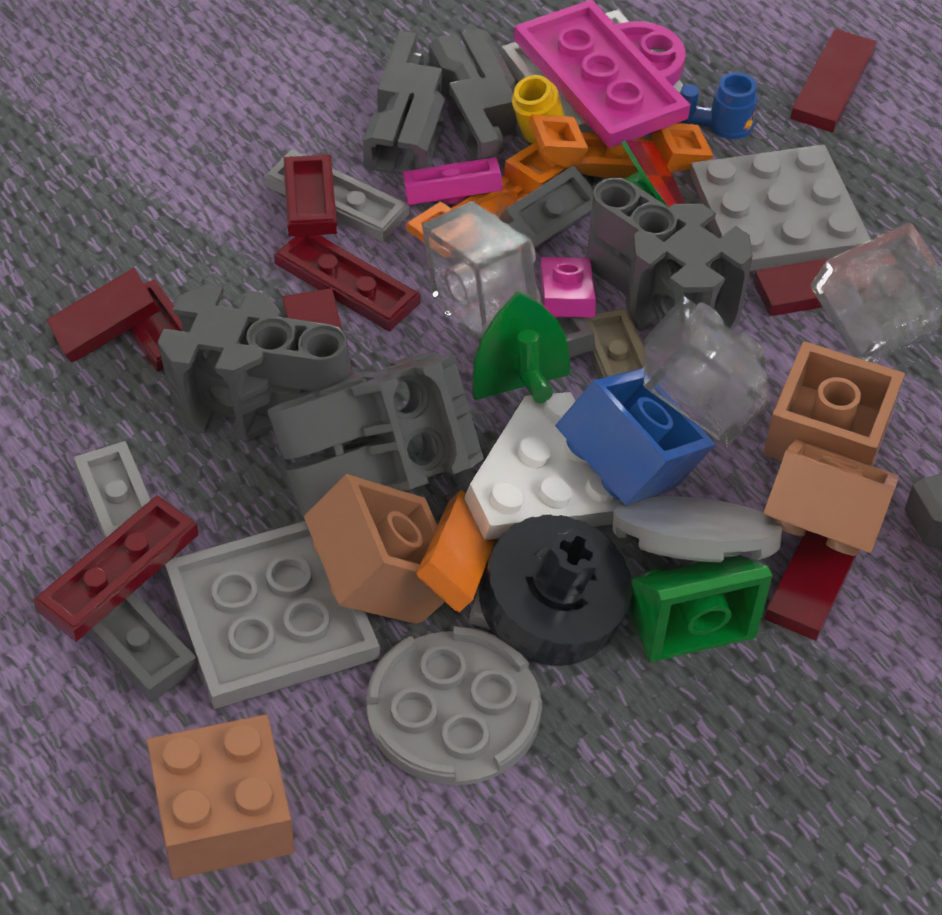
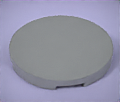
M653 496L627 506L621 502L614 508L612 530L618 538H626L627 533L639 538L638 547L641 550L678 559L722 562L724 557L737 556L741 552L752 551L751 558L760 560L770 557L780 549L782 525L774 521L775 518L764 515L759 510L729 502L694 497Z
M454 626L453 631L431 633L415 639L409 636L392 647L374 669L369 681L366 698L369 728L382 753L404 772L421 780L442 785L479 783L496 777L510 769L526 754L535 740L542 712V700L538 684L529 669V662L525 657L493 634L474 628Z

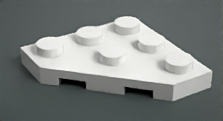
M571 392L553 393L552 397L546 400L545 403H536L531 395L525 396L470 483L464 500L484 540L499 539L512 525L532 516L538 517L546 514L569 516L570 518L584 521L592 527L613 525L614 508L622 501L614 498L605 490L602 485V478L587 461L580 459L572 453L567 446V439L555 427L557 422L575 402Z

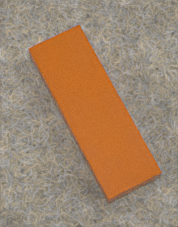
M462 490L448 501L416 573L423 583L452 609L458 612L463 610L473 600L496 540L483 539L464 500L466 493Z

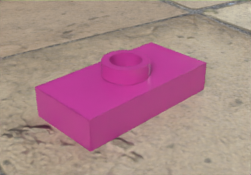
M496 157L403 171L408 205L438 200L445 204H456L466 200L470 195L503 190L501 171Z
M541 257L540 281L543 306L555 317L595 318L596 296L590 258Z

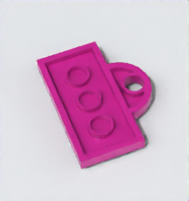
M588 0L514 26V41L545 77L556 86L560 94L608 148L620 145L624 140H633L688 119L690 104L673 87L682 77L686 51L680 38L669 29L642 21L623 22L615 25L593 0ZM652 49H660V50H664V51H666V52H661V53H659V52H654V51H651V50H652Z

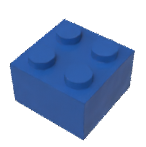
M646 368L593 380L555 425L567 439V446L572 453L580 459L587 461L602 478L601 481L605 490L614 498L621 500L626 506L672 490L680 485L716 445Z

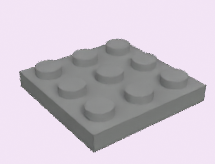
M825 144L691 163L690 176L701 203L716 212L715 218L710 221L715 236L721 238L735 226L750 235L753 253L750 271L870 251L872 240Z
M305 521L173 558L164 565L171 591L193 653L196 656L213 710L380 659V646L366 613L339 606L337 600L332 595L329 579L319 555L313 548V539Z

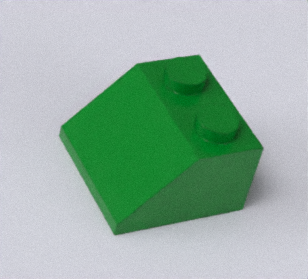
M739 554L737 556L725 557L722 562L698 561L693 565L667 571L664 569L651 570L640 577L632 578L633 592L630 599L629 613L649 662H656L756 638L772 579L769 567Z

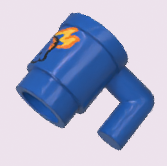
M731 72L725 74L720 79L719 86L716 87L712 108L697 107L699 88L692 84L682 86L680 94L690 104L688 119L681 122L710 126L715 134L727 139H741L748 136L754 128V117L758 101L755 80L745 73Z

